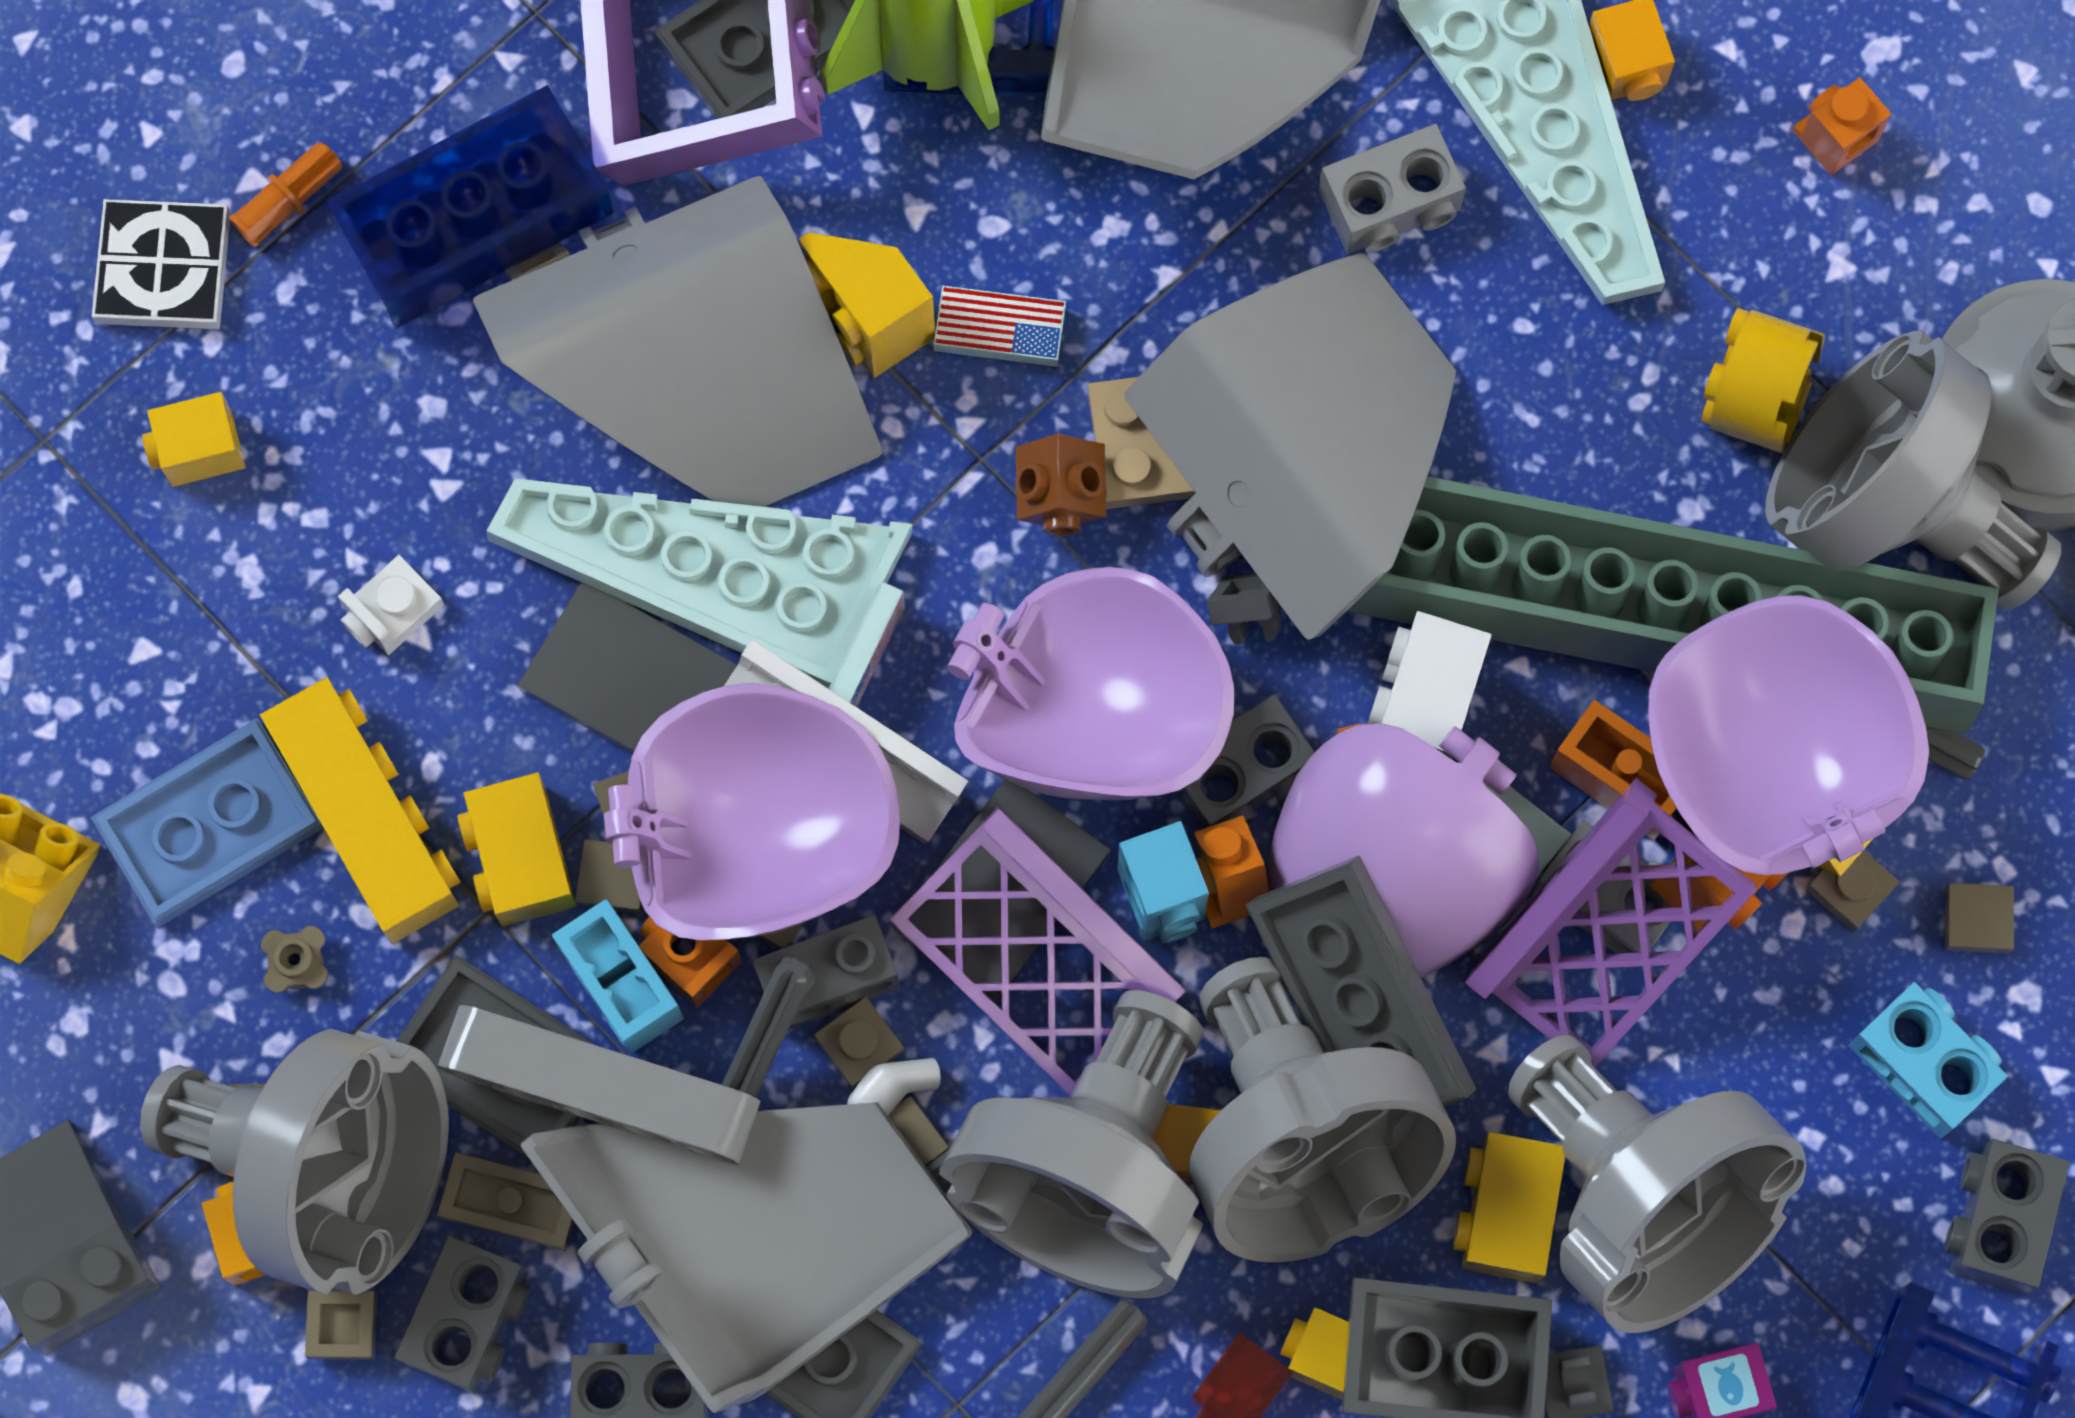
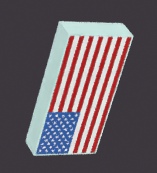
M942 286L934 351L1058 367L1066 301Z
M884 582L882 585H878L829 687V690L855 707H858L905 609L902 590Z

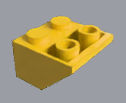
M811 232L798 239L799 246L827 313L840 331L836 335L845 357L854 367L863 362L873 378H876L935 339L933 296L897 247Z
M0 793V954L21 964L53 933L96 859L101 844L76 832L72 827L58 823L21 804L14 797Z

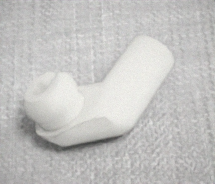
M934 1058L875 1065L850 1094L847 1104L878 1102L888 1116L907 1093L937 1090L941 1079L939 1065Z

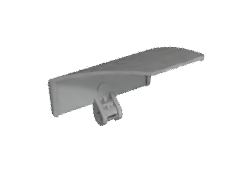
M1063 0L1049 75L1041 138L1046 142L1196 179L1231 160L1278 129L1356 66L1362 59L1381 0Z
M761 176L750 178L648 223L644 222L636 206L624 211L625 218L595 231H592L590 226L579 230L578 233L585 248L584 250L473 298L478 314L503 364L625 447L713 501L765 507L876 459L882 454V447L792 227Z
M1358 253L1284 279L1196 321L1186 328L1125 391L1124 396L1128 404L1195 491V494L1169 520L1167 527L1175 538L1183 537L1199 560L1196 566L1203 576L1210 577L1219 573L1243 555L1302 635L1309 640L1321 636L1392 568L1433 462L1450 403L1456 369L1369 257L1364 253Z
M878 1102L757 1111L739 1165L718 1161L601 1123L533 1133L521 1143L523 1151L588 1241L577 1252L579 1258L585 1265L593 1264L612 1290L608 1298L616 1309L635 1305L704 1403L714 1413L752 1401L767 1392L904 1290L970 1238L972 1234L970 1226L952 1205L945 1192Z

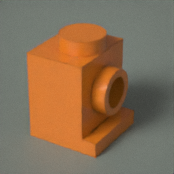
M1859 77L1848 86L1840 88L1837 84H1834L1823 91L1809 105L1808 109L1811 113L1795 124L1792 131L1832 176L1879 141L1892 113Z
M1242 815L1194 832L1199 855L1196 861L1209 892L1205 915L1211 929L1250 916L1245 905L1255 897L1269 892L1264 861Z
M651 917L644 922L639 930V933L645 938L639 945V948L651 966L697 1009L742 964L739 951L725 939L695 940L694 950L688 955L680 956L672 951V944L679 937L657 926Z

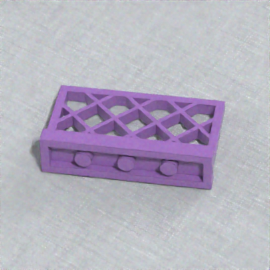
M1637 778L1482 952L1465 982L1484 999L1491 992L1549 1039L1565 1034L1575 1036L1589 1050L1592 1056L1591 1065L1594 1068L1754 894L1757 887L1755 883L1735 867L1715 855L1694 834L1654 803L1657 794ZM1652 827L1675 845L1677 864L1641 866L1639 842ZM1629 854L1630 866L1617 867ZM1687 855L1697 863H1688ZM1714 876L1731 889L1733 893L1721 906L1693 907L1689 877ZM1678 877L1682 907L1647 909L1643 879ZM1632 880L1636 909L1601 911L1599 886L1604 881ZM1588 900L1590 911L1577 912ZM1707 920L1696 932L1695 921ZM1684 921L1686 944L1680 951L1652 952L1649 931L1650 922ZM1638 923L1641 952L1606 954L1604 924ZM1592 925L1595 954L1561 956L1559 931L1564 926ZM1548 945L1550 956L1537 957ZM1666 965L1655 977L1654 966ZM1643 966L1645 990L1639 996L1612 997L1608 968ZM1597 968L1601 997L1566 998L1563 969ZM1552 970L1555 999L1533 1000L1513 983L1524 971ZM1614 1010H1625L1615 1021ZM1603 1011L1605 1033L1593 1047L1570 1030L1568 1012ZM1550 1013H1557L1558 1020Z
M999 807L985 819L977 830L889 919L1070 1096L1080 1076L1075 1081L1056 1063V1036L1094 1035V1062H1096L1102 1050V1035H1109L1113 1028L1101 1027V989L1142 990L1158 994L1174 1002L1186 991L1164 967ZM980 845L1000 863L1001 891H962L961 864ZM1007 871L1027 890H1008ZM954 872L955 891H936ZM1001 898V936L962 937V899ZM1008 898H1036L1047 909V936H1008ZM927 899H955V937H927L909 918ZM1054 917L1073 935L1054 936ZM1082 943L1093 954V981L1055 982L1054 944ZM1008 944H1047L1048 982H1009ZM936 945H955L956 964ZM962 945H1001L1002 982L974 983L963 972ZM1101 962L1120 981H1101ZM1093 989L1094 1027H1055V990ZM1009 990H1048V1027L1020 1028L1009 1017ZM983 991H1002V1009ZM1030 1036H1048V1054Z

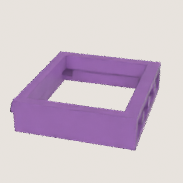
M580 0L593 168L619 185L626 186L822 137L819 102L826 101L823 87L817 79L815 55L819 54L821 43L817 27L812 20L810 0H768L777 104L641 138L630 0Z

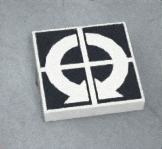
M104 199L92 308L94 322L96 324L220 329L230 220L228 218L231 216L228 205Z

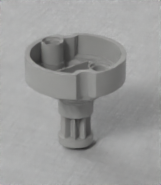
M2054 279L2017 282L2000 287L1973 302L1955 319L1942 340L1980 370L1988 378L1991 385V407L1974 472L2001 494V503L2031 527H2042L2047 532L2074 529L2075 282Z
M1922 330L1902 334L1884 343L1860 360L1830 388L1792 437L1779 460L1767 492L1765 512L1769 525L1800 550L1808 551L1831 571H1844L1857 567L1880 554L1916 540L1941 561L1955 562L1983 586L1998 588L1997 606L2002 610L2014 609L2033 597L2049 580L2061 555V543L2042 527H2031L2001 503V494L1974 472L1991 407L1992 394L1988 378L1940 337L1933 340Z
M1267 957L1248 958L1227 966L1206 982L1200 993V1007L1207 1021L1212 1027L1221 1030L1233 1055L1231 1073L1241 1094L1225 1106L1201 1133L1191 1154L1189 1175L1215 1236L1227 1251L1252 1261L1288 1262L1326 1254L1334 1244L1351 1236H1371L1410 1211L1436 1186L1448 1169L1456 1148V1134L1453 1124L1427 1072L1413 1057L1396 1050L1374 1047L1351 1048L1324 1053L1314 1032L1309 1027L1301 1025L1288 998L1290 993L1282 979V975L1273 959Z
M1130 990L1121 995L1113 1011V1021L1115 1024L1096 1062L1090 1063L1084 1068L1070 1097H1002L978 1102L971 1108L940 1167L939 1175L952 1183L946 1196L960 1214L992 1241L1022 1260L1061 1279L1095 1291L1129 1298H1154L1167 1294L1175 1287L1204 1224L1193 1216L1199 1201L1190 1188L1182 1181L1153 1139L1168 1110L1166 1096L1184 1059L1196 1053L1203 1039L1204 1029L1198 1019L1174 1001L1155 993Z
M330 1028L309 1037L289 1053L273 1072L263 1089L249 1085L239 1088L230 1087L211 1081L203 1071L182 1065L167 1068L154 1080L146 1094L141 1110L140 1130L143 1142L152 1152L177 1159L187 1155L212 1163L219 1173L234 1177L233 1212L238 1238L246 1256L260 1272L274 1279L324 1295H328L332 1288L357 1295L384 1279L400 1263L420 1234L434 1204L443 1175L448 1148L449 1116L441 1077L429 1057L421 1050L411 1045L362 1031L352 1035Z
M1569 1034L1556 1036L1541 1044L1524 1059L1509 1083L1508 1096L1511 1102L1524 1115L1530 1117L1537 1116L1563 1143L1562 1151L1566 1159L1586 1179L1570 1218L1568 1229L1570 1233L1561 1244L1560 1266L1562 1273L1612 1328L1625 1333H1641L1658 1329L1683 1318L1719 1294L1744 1272L1771 1242L1787 1218L1782 1213L1787 1200L1798 1191L1804 1182L1806 1173L1805 1152L1799 1142L1752 1096L1740 1091H1722L1709 1094L1691 1102L1652 1114L1632 1093L1624 1090L1617 1091L1591 1065L1592 1056L1589 1050L1575 1036Z

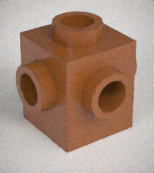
M1057 433L1017 446L1015 480L1017 520L1043 525V533L1048 535L1066 536L1081 532L1082 524L1106 518L1105 444Z

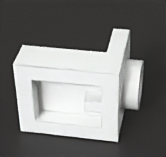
M400 555L396 556L355 594L346 588L338 595L341 604L347 612L340 620L346 629L365 648L375 641L388 656L444 606L442 598Z

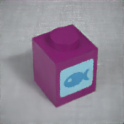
M1758 1343L1681 1362L1672 1369L1675 1380L1667 1382L1668 1395L1676 1418H1752L1767 1414L1777 1408Z

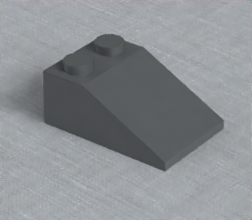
M69 1120L62 1122L0 1158V1294L31 1349L48 1356L163 1289Z
M1353 1278L1342 1413L1367 1418H1544L1552 1300Z

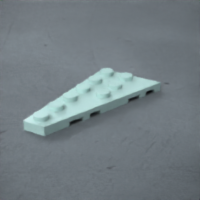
M1389 0L1600 303L1605 305L1662 291L1665 285L1664 276L1582 1Z
M515 478L487 529L488 541L740 653H743L751 639H753L829 689L878 585H882L883 582L887 584L912 535L913 524L891 521L890 526L857 523L856 517L832 515L831 519L792 515L790 510L699 499H691V503L657 500L656 494L633 492L632 497L595 493L591 487Z

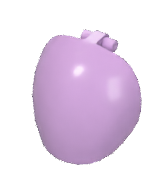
M1115 567L1091 568L1066 573L1042 584L1025 597L998 635L995 632L1004 618V613L992 604L983 603L974 619L964 622L953 641V647L956 651L947 665L948 671L955 677L963 680L970 679L972 673H974L954 723L955 741L966 758L1018 786L1046 795L1068 799L1132 800L1178 791L1198 780L1216 760L1228 736L1234 715V684L1230 666L1216 636L1201 617L1176 592L1154 576L1132 569Z
M1791 595L1752 602L1710 621L1685 636L1666 653L1656 668L1649 689L1648 716L1651 744L1659 774L1681 816L1697 838L1724 862L1743 872L1763 875L1784 874L1810 866L1815 868L1833 858L1842 862L1864 851L1863 843L1885 833V828L1901 816L1911 803L1914 802L1925 781L1929 757L1926 725L1917 696L1906 672L1894 652L1871 629L1849 613L1827 601L1802 595Z
M759 683L727 685L709 690L679 703L660 715L641 736L631 757L628 784L615 785L608 788L610 811L604 813L605 839L608 843L613 844L614 866L632 867L638 896L646 913L662 929L678 937L695 940L738 939L775 933L800 925L859 897L879 881L891 865L899 843L900 806L891 767L880 746L865 727L840 708L818 698L784 687Z
M1382 723L1356 725L1338 733L1325 742L1308 759L1297 774L1284 802L1268 856L1267 881L1269 892L1359 855L1420 977L1423 978L1477 948L1495 935L1516 914L1526 901L1539 871L1537 846L1529 828L1524 825L1520 818L1501 799L1484 785L1485 782L1501 795L1517 774L1497 759L1500 752L1481 737L1474 741L1456 726L1448 732L1439 744V747L1456 759L1457 763L1403 728Z

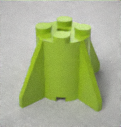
M855 0L820 71L821 85L827 95L884 70L895 81L907 85V78L917 82H927V90H944L958 86L988 130H991L1000 125L999 107L987 67L989 62L988 54L995 42V19L1035 0Z

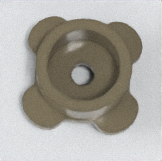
M306 926L300 933L283 934L279 930H272L263 937L261 948L268 958V971L265 973L263 980L270 991L281 994L288 988L304 989L308 987L315 990L321 988L326 983L328 970L324 967V958L321 952L322 947L326 943V938L320 929L314 926ZM293 954L300 955L301 960L297 965L289 964V957Z

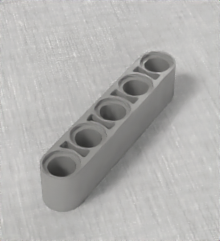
M459 1005L437 1066L438 1069L447 1074L481 1086L735 1165L740 1164L761 1102L749 1094L466 1005Z

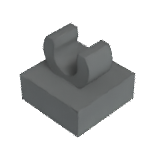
M1256 573L1224 576L1206 602L1212 625L1228 624V634L1235 645L1243 644L1249 635L1248 621H1256L1262 626L1266 642L1274 641L1281 629L1282 621L1278 612L1281 605Z
M1601 1345L1548 1355L1545 1418H1585L1609 1414L1614 1411Z

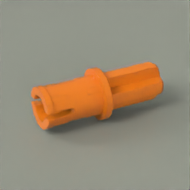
M321 142L316 143L278 177L274 174L267 177L269 184L228 219L240 235L251 246L256 248L270 232L294 212L300 215L305 211L302 204L342 169L343 165L339 157L328 145Z

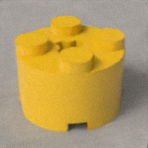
M1737 308L1725 340V344H1728L1729 347L1723 364L1717 362L1714 364L1705 387L1703 398L1707 399L1703 410L1701 423L1710 425L1711 430L1783 453L1785 443L1789 444L1812 386V382H1810L1812 370L1809 369L1811 362L1819 364L1825 334L1755 310L1749 312Z

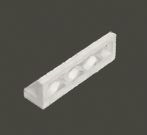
M751 639L741 654L739 664L724 685L759 683L784 687L832 704L863 725L878 743L891 767L900 806V828L925 845L928 844L968 783L967 779L753 639Z

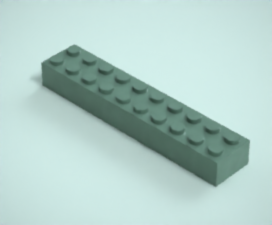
M1427 476L1420 499L1392 568L1347 611L1413 624L1417 611L1490 633L1492 634L1490 640L1655 672L1668 651L1685 636L1710 621L1755 601L1777 596L1802 595L1827 601L1849 613L1871 629L1894 652L1914 689L1927 727L1967 734L1984 705L1999 589L1871 563H1864L1844 571H1831L1805 550Z

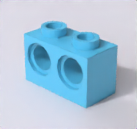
M1179 821L1119 843L1117 871L1144 941L1159 936L1162 943H1170L1198 930L1196 922L1205 918L1209 892L1182 822Z
M607 899L552 934L560 952L629 1055L684 1019L678 1004Z
M1913 982L1848 1046L1941 1139L1968 1116L2008 1075L1999 1067L2002 1063L2001 1058L1988 1042L1978 1035H1973L1970 1038L1952 1020L1955 1016L1954 1010L1939 993L1931 988H1926L1923 991ZM1907 1018L1919 1025L1923 1033L1921 1047H1908L1898 1040L1894 1032L1896 1019ZM1944 1065L1957 1066L1966 1073L1970 1084L1968 1094L1957 1095L1946 1089L1941 1080V1069Z

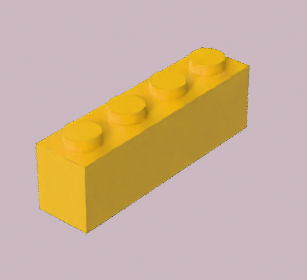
M325 677L259 714L380 928L391 944L396 943L459 907L450 890L461 883L442 849L432 855L429 854L419 834L430 828L411 795L401 801L398 800L388 781L399 774L380 742L371 747L367 746L357 727L368 722L349 688L338 694L329 678Z

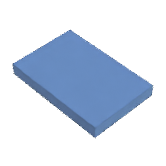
M258 718L90 817L157 928L324 828Z

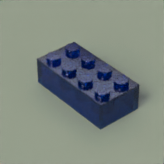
M548 85L326 201L340 234L395 330L503 273L507 268L578 233L579 230L591 226L614 213L607 185Z

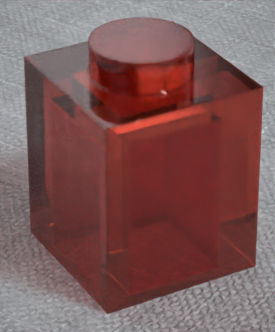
M1238 1333L1192 1396L1190 1404L1199 1410L1195 1418H1261L1288 1382L1293 1372L1244 1335Z

